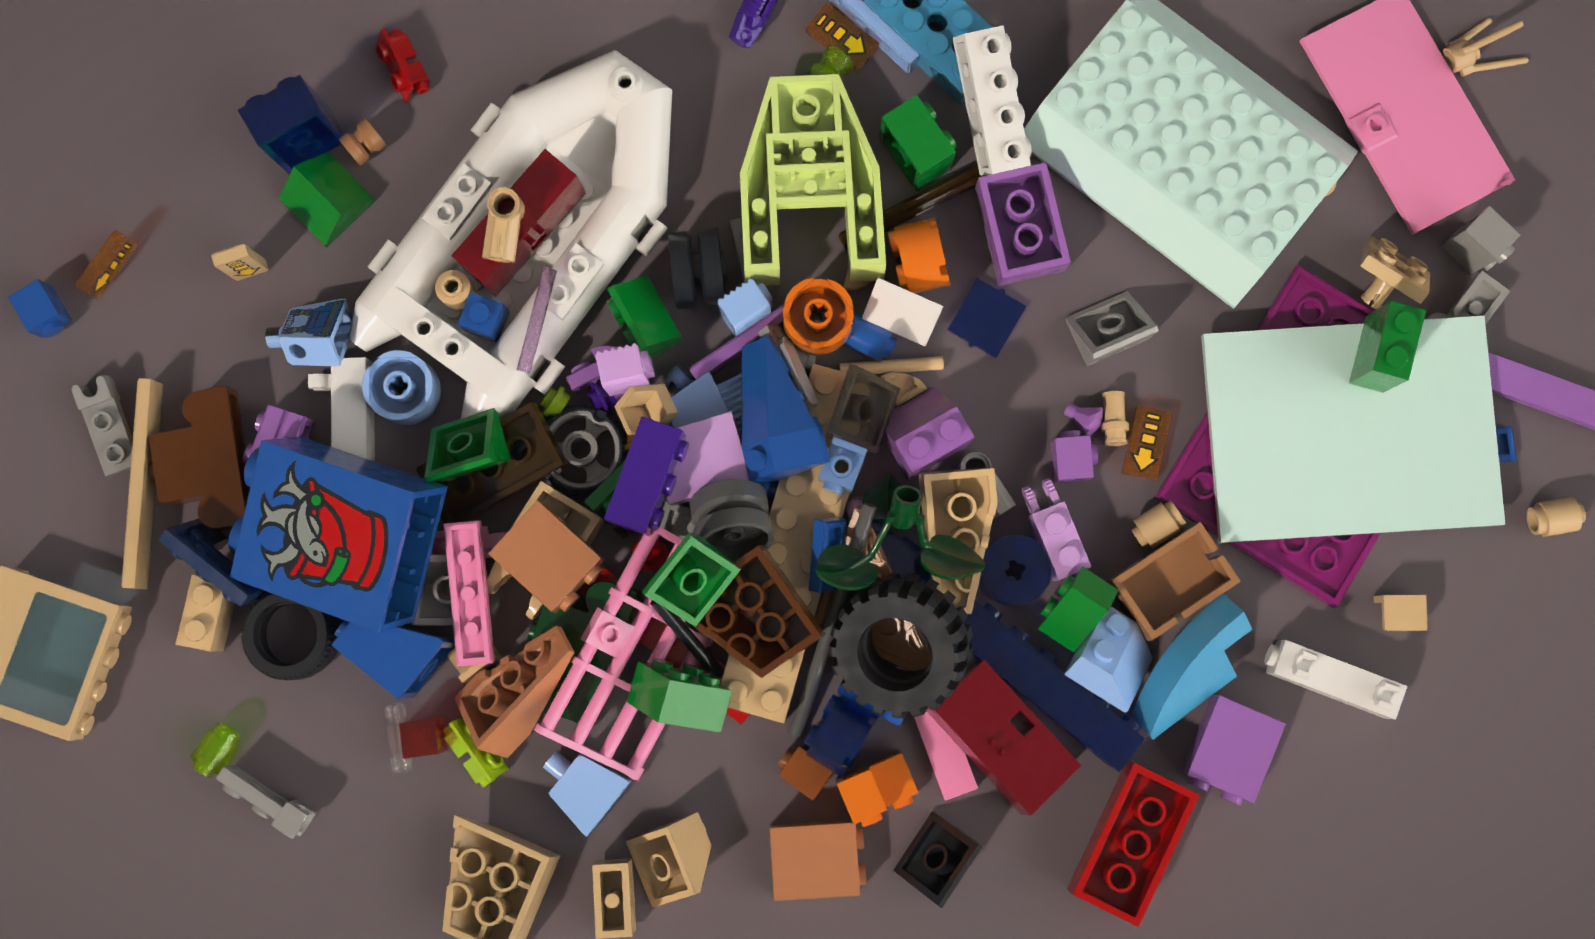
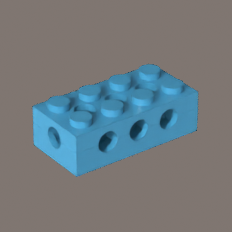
M864 0V3L919 54L918 66L960 105L965 98L956 53L953 51L955 50L953 37L993 27L964 0ZM912 3L918 7L911 9L906 7L905 5ZM937 26L940 27L943 31L935 32L932 31L929 27Z

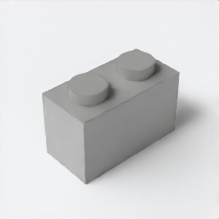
M1488 206L1464 222L1441 247L1468 273L1473 274L1482 268L1488 271L1496 263L1500 264L1515 251L1512 244L1521 235L1491 206Z

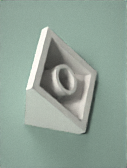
M878 278L862 319L926 347L943 306Z

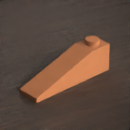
M556 625L528 642L524 650L517 655L503 657L500 659V665L492 670L484 669L480 671L454 697L477 749L508 758L531 734L574 654V650L562 627Z

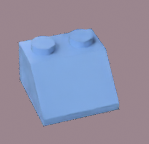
M1110 607L1106 615L1078 647L1064 675L1126 713L1153 657L1138 623Z

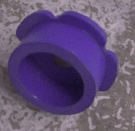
M601 382L598 384L591 383L592 391L587 394L592 405L598 410L603 409L609 413V409L617 404L614 395L609 396L602 387Z

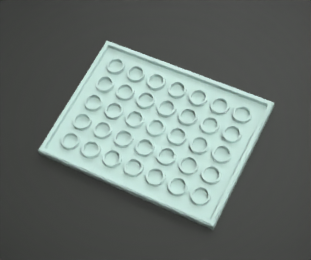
M1485 316L1424 319L1409 380L1383 393L1349 384L1364 323L1203 334L1201 339L1218 542L1227 543L1505 525Z

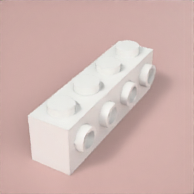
M1004 25L953 37L980 176L1030 166L1032 149L1028 138L1025 137L1023 127L1025 113L1023 106L1018 102L1016 91L1018 77L1016 71L1011 66L1009 55L1011 53V41L1008 34L1005 33Z

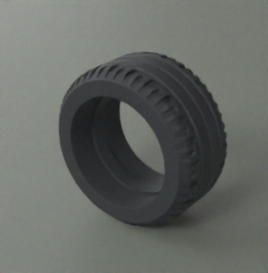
M267 592L252 604L242 624L241 640L243 650L250 663L262 674L277 680H301L321 672L329 665L338 651L332 644L337 639L335 632L340 626L339 618L302 605L309 610L317 625L316 644L312 652L301 662L295 664L283 663L272 654L268 647L266 639L267 626L273 614L287 604H302Z

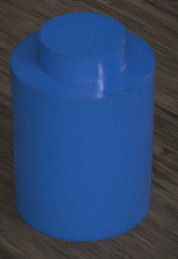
M855 314L852 331L843 346L879 362L883 356L889 358L897 342L896 338L891 337L893 332L862 319L863 316Z

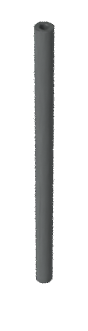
M863 503L849 545L861 552L863 551L877 509L875 505ZM835 588L822 628L826 635L818 640L789 730V734L794 737L800 738L803 735L829 656V644L834 639L830 635L832 626L838 619L837 615L845 606L850 590Z

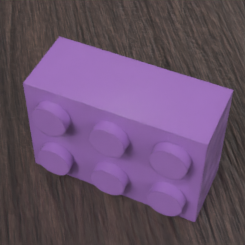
M1047 163L978 177L975 192L998 286L1065 272L1071 260Z

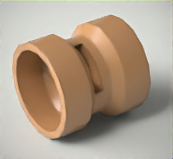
M366 118L357 124V129L354 132L345 133L339 138V141L360 166L369 160L371 153L374 151L380 152L387 146Z

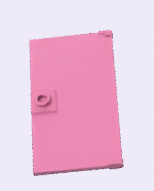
M1376 0L1299 41L1345 119L1353 138L1362 153L1366 155L1411 235L1515 181L1514 176L1410 0Z

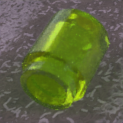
M217 722L214 728L207 730L191 754L190 759L194 762L192 768L209 778L212 774L218 775L222 768L228 765L240 747L238 742L242 736L231 727Z

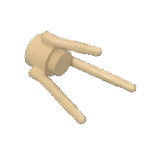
M1487 18L1458 39L1448 42L1447 47L1443 49V58L1452 73L1460 71L1462 77L1473 72L1526 64L1529 61L1527 57L1475 64L1476 60L1480 59L1479 48L1523 27V21L1506 26L1476 42L1474 40L1468 41L1492 23V19Z

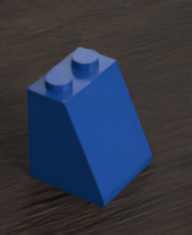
M345 620L336 630L335 636H337V639L332 644L335 649L395 698L407 699L416 696L448 656V653L454 649L455 640L402 625L382 632H376Z

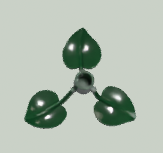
M888 472L868 489L862 501V505L863 503H869L877 507L873 518L874 521L885 522L870 552L863 556L860 550L849 545L839 544L831 546L820 554L814 572H816V575L821 580L839 589L860 590L870 586L877 579L878 570L869 562L874 559L891 525L903 530L911 528L914 524L917 525L920 545L925 549L920 555V562L930 574L946 580L965 578L984 570L986 563L970 547L951 536L935 535L928 542L923 525L925 516L920 514L922 493L915 487L901 485L893 474Z

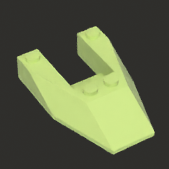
M839 74L770 77L740 171L745 283H748V279H753L756 285L761 282L765 286L780 285L778 209L845 207L849 282L877 281L878 278L884 280L886 254L880 167Z

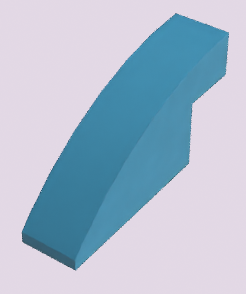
M1224 593L1206 606L1181 631L1157 662L1142 688L1131 716L1152 740L1237 677L1224 650L1250 632L1252 627L1245 612Z

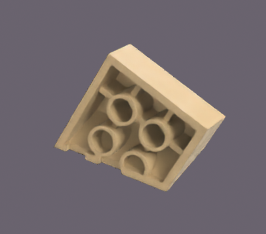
M454 815L453 848L450 850L449 860L451 862L450 882L446 890L442 931L459 939H526L561 855L498 827Z

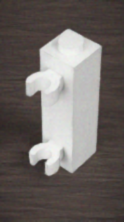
M366 357L343 358L340 366H331V374H308L309 389H313V391L331 390V447L375 462L374 411L366 402L362 391L364 373L373 362Z
M1277 640L1275 645L1271 644L1264 663L1268 665L1266 674L1385 719L1396 720L1407 689L1406 685L1287 640Z

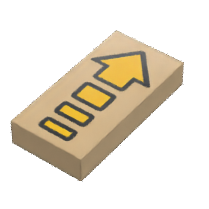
M245 244L236 245L211 255L214 267L236 281L269 271L266 259Z

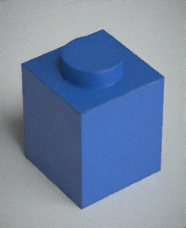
M39 279L8 297L26 330L41 338L57 335L64 329L63 326L72 321L53 286Z
M470 292L457 325L467 333L496 343L501 336L510 311L502 303Z

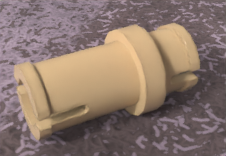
M1125 392L1102 393L1104 423L1101 424V432L1105 433L1104 445L1123 446L1127 444L1126 432L1129 431V423L1125 421Z

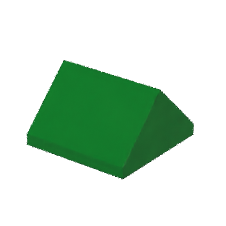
M329 152L295 165L279 197L283 204L326 247L376 201Z
M494 408L431 428L424 477L427 482L448 481L511 461L497 411Z
M688 533L642 593L696 627L741 569L699 534Z

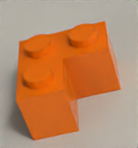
M900 751L836 778V784L853 824L861 822L863 827L882 820L881 813L887 811V806L893 805L894 810L902 808L914 802L912 796L919 793Z

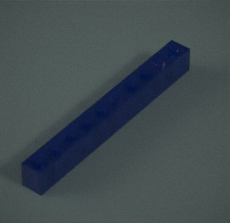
M872 521L871 525L876 536L880 533L885 522ZM891 525L881 547L893 573H900L901 579H905L909 573L920 575V582L927 583L930 579V573L920 562L918 552L921 548L906 536L900 540L890 532L893 528V525ZM975 600L972 614H967L964 620V624H969L972 628L973 636L969 642L973 645L972 655L979 661L985 660L1014 690L1110 768L1120 772L1146 740L1145 737L1138 733L1142 727L1127 715H1124L1122 718L1111 711L1112 704L1096 694L1093 696L1083 686L1065 676V673L1055 665L1058 659L1043 647L1037 651L1027 643L1031 637L1016 625H1013L1010 629L1000 621L1003 615L987 602L982 606Z

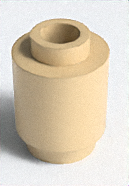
M449 270L442 273L435 284L438 298L454 311H463L470 292L477 294L476 287L464 273L457 270ZM458 286V289L452 293L453 289Z
M1571 496L1538 502L1534 507H1530L1527 510V523L1530 531L1534 535L1541 534L1543 537L1579 531L1582 523L1586 520L1584 506Z
M1170 500L1164 505L1162 502L1134 519L1133 521L1137 527L1131 531L1142 547L1149 544L1152 549H1155L1181 532L1179 528L1187 523Z

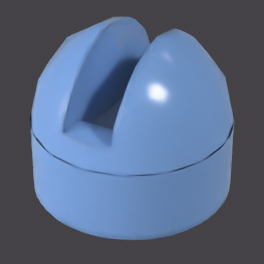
M678 364L669 371L666 377L667 388L673 384L676 385L672 391L673 394H677L695 381Z

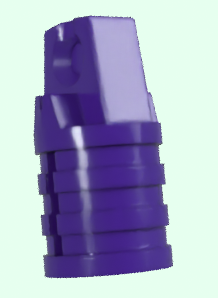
M743 0L734 20L729 38L742 48H750L765 27L766 21L769 19L770 13L773 11L778 0Z

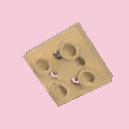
M1370 236L1363 246L1360 267L1375 275L1376 278L1365 293L1361 295L1362 300L1368 305L1372 300L1374 303L1371 307L1378 309L1395 288L1421 304L1430 290L1428 266L1414 256L1408 259L1397 252L1399 250L1398 247L1385 238L1378 240Z

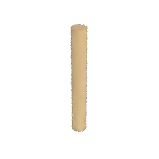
M943 356L881 360L880 362L876 360L839 363V367L842 372L860 376L890 372L943 370L944 362Z

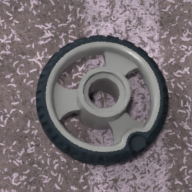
M589 405L567 407L560 414L552 416L547 421V425L554 435L557 429L565 422L585 417L586 428L584 431L572 432L565 438L563 443L557 442L564 457L572 465L586 470L587 480L586 483L572 482L563 478L557 471L545 477L555 487L564 492L575 495H589L626 460L627 441L619 423L606 411L598 410L596 407ZM609 430L615 444V455L611 466L605 468L598 462L602 451L597 438L600 434ZM582 441L589 442L591 446L590 454L583 459L575 458L574 447L576 444Z

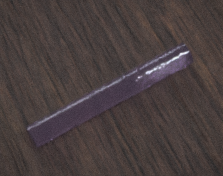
M543 267L517 371L531 373L557 270Z

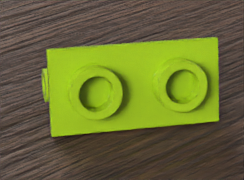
M462 716L450 722L449 726L443 730L446 735L444 740L447 741L458 758L467 752L471 756L463 765L473 778L475 784L480 783L484 788L492 783L495 778L509 770L502 756L476 748Z

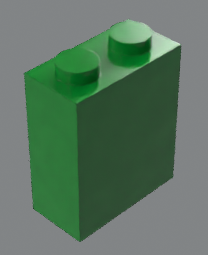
M1389 301L1366 316L1349 384L1383 393L1408 381L1426 310Z

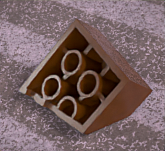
M758 545L734 562L741 570L701 619L696 629L723 647L727 653L760 678H763L826 635V633L765 545Z

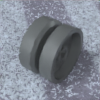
M743 479L718 481L704 486L692 496L690 509L693 525L695 526L694 534H699L732 562L737 561L758 545H765L768 549L773 543L774 535L771 517L768 515L769 506L766 489L759 483Z

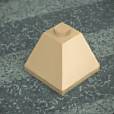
M698 812L676 819L625 841L652 908L696 895L701 891L711 843Z

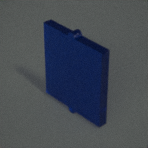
M977 278L947 331L968 342L970 348L975 346L997 358L1025 310L1026 305L1006 295L1004 289L998 290Z

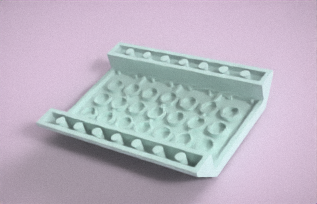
M1126 0L1044 99L1024 128L1025 137L1028 138L1032 154L1043 163L1046 162L1048 167L1233 309L1265 273L1358 153V150L1159 0Z

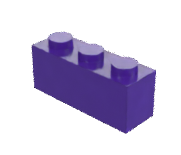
M643 416L641 417L604 517L606 521L649 537L652 529L656 531L659 529L664 516V510L660 509L665 495L670 496L677 480V476L673 475L677 461L681 463L684 461L689 447V442L685 441L687 435L683 430Z

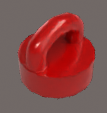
M660 536L643 564L642 570H655L660 568L667 560L669 549ZM639 540L638 542H636L635 545L633 546V548H632V550H631V554H632V555H633V553H634V551H635L637 545L639 544L640 540Z

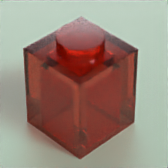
M443 717L399 723L403 759L447 752V745L444 740L445 733L443 732Z

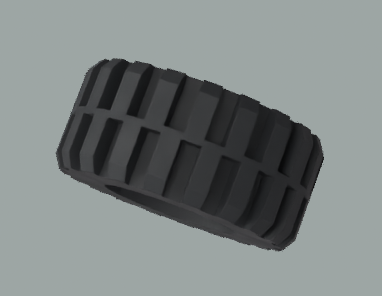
M900 573L888 574L884 580L877 577L870 586L857 590L837 615L838 619L833 624L830 633L834 639L829 644V655L836 657L832 663V668L835 675H842L844 678L840 685L846 693L852 690L857 695L855 701L861 706L868 703L874 706L872 711L883 715L885 711H891L893 718H904L909 711L911 716L917 717L924 715L928 707L930 710L940 707L945 699L950 698L958 687L972 656L973 645L969 642L973 633L971 625L964 624L967 613L963 606L957 608L954 606L953 601L956 597L949 590L943 594L936 589L939 585L938 582L929 579L927 583L920 582V575L909 573L905 579H901ZM886 618L902 619L917 626L930 643L933 655L930 665L917 671H904L886 663L874 648L871 637L872 626L877 621Z

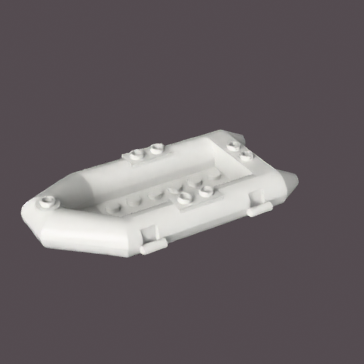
M613 50L512 94L501 109L495 104L490 103L471 129L479 137L408 233L398 246L387 240L367 266L376 275L355 302L349 340L368 352L400 335L407 338L467 382L461 419L494 408L500 420L517 409L532 387L545 395L565 368L554 357L634 249L648 256L668 229L657 218L667 206L672 89L618 51ZM546 149L578 176L586 194L495 297L464 271L451 255L489 213L487 200L492 191L499 187L511 188L540 153ZM648 224L653 225L639 243L637 239ZM449 270H457L464 273L475 285L478 295L502 303L510 311L501 336L496 343L467 333L457 325L462 311H454L448 308L438 298L435 291L436 281L442 273ZM458 286L453 289L452 293L458 289ZM547 361L550 362L551 364L548 366L546 371L543 373L540 379L537 382H535L533 380L535 376L538 374V372L541 370V368Z

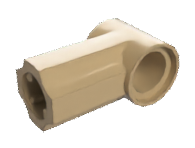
M499 187L492 191L487 200L489 213L482 258L496 262L515 263L520 222L525 213V206L521 198L512 189ZM510 198L515 201V206L511 213L506 215L498 213V205L502 200Z

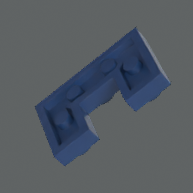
M199 518L165 529L159 541L168 548L169 553L175 558L185 561L195 569L198 577L204 581L211 582L221 590L223 596L228 601L241 607L267 593V591L230 578L233 562L218 551L223 548L229 538L218 529L205 526Z

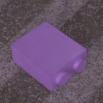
M1212 695L1180 773L1190 776L1188 784L1208 792L1210 786L1222 790L1221 798L1240 806L1243 800L1255 803L1286 723L1223 696Z

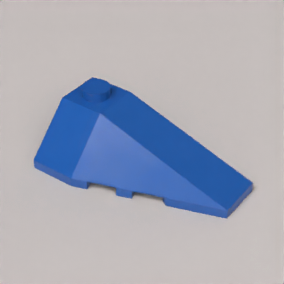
M769 335L742 346V452L748 478L753 482L780 481L830 462L822 426L817 417H812L804 403L806 397L801 389H796L789 376L790 368L773 337Z

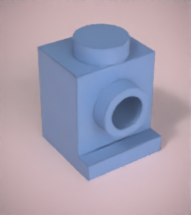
M833 437L828 451L830 462L823 464L818 477V481L824 483L822 488L841 496L844 491L852 493L868 449ZM838 461H845L849 469L845 473H838L835 470V464Z

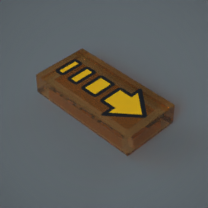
M828 3L821 8L805 28V33L858 73L877 51L880 44Z
M113 231L76 282L75 287L99 299L138 244L119 231Z
M1140 405L1136 406L1121 474L1154 482L1157 481L1172 413Z

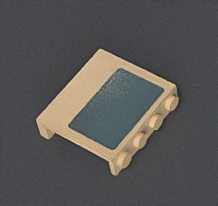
M1 565L0 718L67 741L83 740L84 736L88 735L93 727L95 718L92 714L95 706L106 692L107 683L105 679L108 671L118 660L119 649L117 647L122 635L126 634L131 625L132 617L130 612L132 606L115 604L30 575L27 570Z

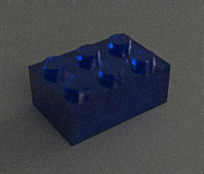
M301 75L281 80L275 89L265 95L259 94L247 100L245 106L238 109L257 145L288 174L291 173L295 165L329 152L342 144L339 138L344 133L327 104Z

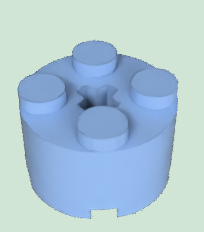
M394 350L383 353L367 368L363 376L362 391L366 402L378 415L399 425L417 424L433 416L441 396L440 380L434 369L421 358L411 352ZM403 382L408 384L407 389L403 390L402 394L396 392L397 388L403 387Z

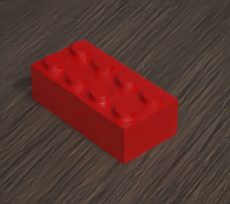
M1126 760L1067 890L1072 895L1139 927L1200 795L1134 762Z

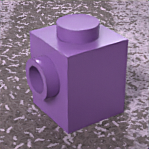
M1080 431L1060 432L1059 438L1051 441L1054 483L1089 481L1094 478L1093 465L1098 464L1096 444H1091L1090 436H1081Z

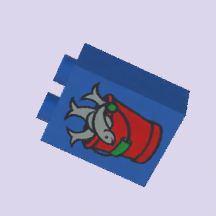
M304 437L261 440L260 447L252 452L244 470L245 483L250 487L245 513L234 523L229 535V550L235 554L230 578L376 632H382L414 622L448 487L436 482H427L424 478Z

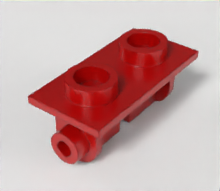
M381 28L378 41L375 44L376 54L381 63H386L390 71V81L394 90L397 93H401L405 103H409L413 91L421 95L430 90L428 85L430 80L420 60L407 63L406 60L416 58L417 55L407 34L402 33L400 29H394L387 34L385 28Z

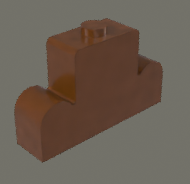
M225 385L192 392L184 399L182 413L184 418L192 424L191 427L156 433L149 437L152 462L149 463V474L152 481L156 484L158 500L170 505L200 501L198 506L200 521L205 526L219 530H231L237 519L244 515L250 487L246 485L244 480L246 464L243 463V454L246 446L237 390Z

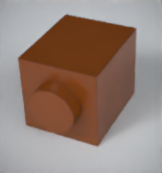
M798 745L795 751L789 747L777 763L782 768L778 776L811 800L816 798L834 772L833 768L801 745Z

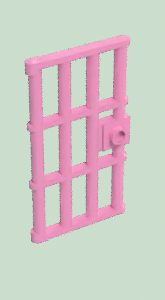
M661 527L657 531L652 529L650 537L642 536L615 588H610L608 592L610 597L603 610L597 607L581 637V640L585 642L577 657L574 656L571 663L573 665L541 724L537 723L534 731L620 771L631 780L639 781L645 770L643 765L665 724L658 723L653 719L651 720L628 765L612 759L638 710L627 703V701L599 752L583 745L614 686L616 685L630 692L632 684L619 677L651 617L667 624L650 604L652 601L650 598L646 597L644 602L641 603L627 595L659 535L675 544L668 558L683 540ZM623 602L639 609L632 624L615 617ZM668 625L647 663H652L653 658L665 660L677 635ZM690 629L705 648L711 646L713 643L711 638L706 637L700 631L697 633ZM597 649L614 657L607 671L590 664ZM688 651L680 668L682 669L684 664L697 666L698 661L690 651ZM588 671L602 678L573 734L568 738L555 732L554 729L584 673Z

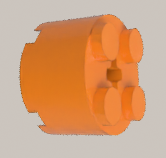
M935 217L894 227L895 231L888 232L894 258H901L902 261L901 265H896L901 288L915 294L950 285Z
M810 278L799 282L790 290L783 306V325L786 335L795 347L805 353L820 356L837 350L850 336L853 327L854 309L852 299L843 286L829 279ZM815 311L817 314L825 312L824 322L821 323L819 320L813 322L812 312Z

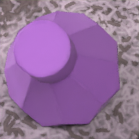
M1069 403L1064 415L1075 421L1084 436H1092L1101 427L1104 409L1102 407L1080 408L1073 403Z

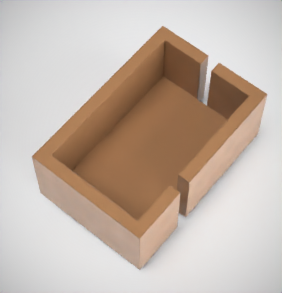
M1201 522L1190 525L1106 581L1118 589L1115 598L1127 616L1138 623L1145 641L1154 640L1178 624L1177 619L1187 618L1241 582L1223 555L1215 556L1208 560L1205 554L1213 553L1219 548Z

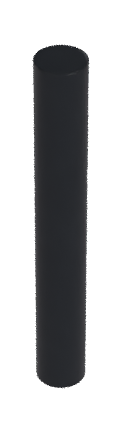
M652 600L650 603L707 673L720 678L724 674L723 668L684 621Z

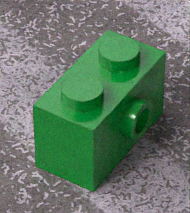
M1082 566L1074 577L1069 574L1065 577L1057 590V593L1060 594L1057 599L1050 596L1040 611V614L1045 617L1038 630L1074 653L1109 611L1118 589Z

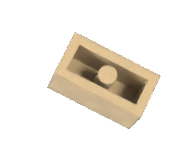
M197 575L191 576L175 645L209 652H224L235 604L228 601L223 596L222 591L211 582L204 581Z
M633 858L597 860L592 865L596 939L632 937L636 931Z

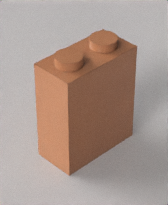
M538 500L488 553L545 607L554 613H557L560 609L566 612L576 602L579 595L575 592L585 582L590 585L598 578L604 570L600 565L605 561L603 557Z
M852 820L770 825L774 901L860 896V886H867L865 864H858L857 850L864 849L863 828H856V824H853Z

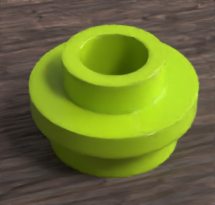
M560 385L557 390L551 387L540 403L544 407L542 415L546 417L548 415L556 416L555 414L562 412L571 396L564 392L565 388Z

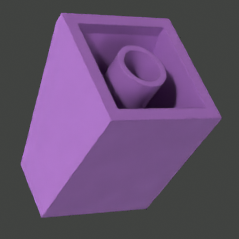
M934 387L873 420L907 481L919 475L918 473L928 470L967 448L975 438L957 406Z

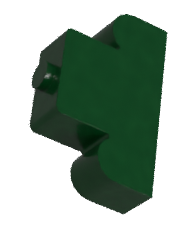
M603 581L591 586L586 593L585 599L589 609L573 604L566 612L560 609L557 613H554L543 605L539 620H533L527 638L532 641L557 625L562 627L574 650L572 658L574 656L577 657L585 643L581 640L585 629L597 607L603 610L610 597L608 592L611 587L615 588L617 582ZM631 587L627 595L640 601L642 591ZM623 602L615 617L632 624L637 608ZM597 649L590 664L607 671L614 657ZM571 660L560 679L565 680L573 665ZM586 671L561 717L578 723L602 678ZM561 685L554 690L551 697V704L555 696L557 695ZM601 710L599 716L597 717V719H596V721H595V723H594L593 726H595V725L598 724L599 719H600V716H601V713H602V710Z

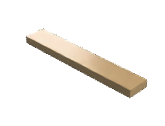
M139 378L137 381L121 584L122 588L148 590L156 486L149 474V463L152 462L149 437L152 434L160 433L163 384L153 379Z

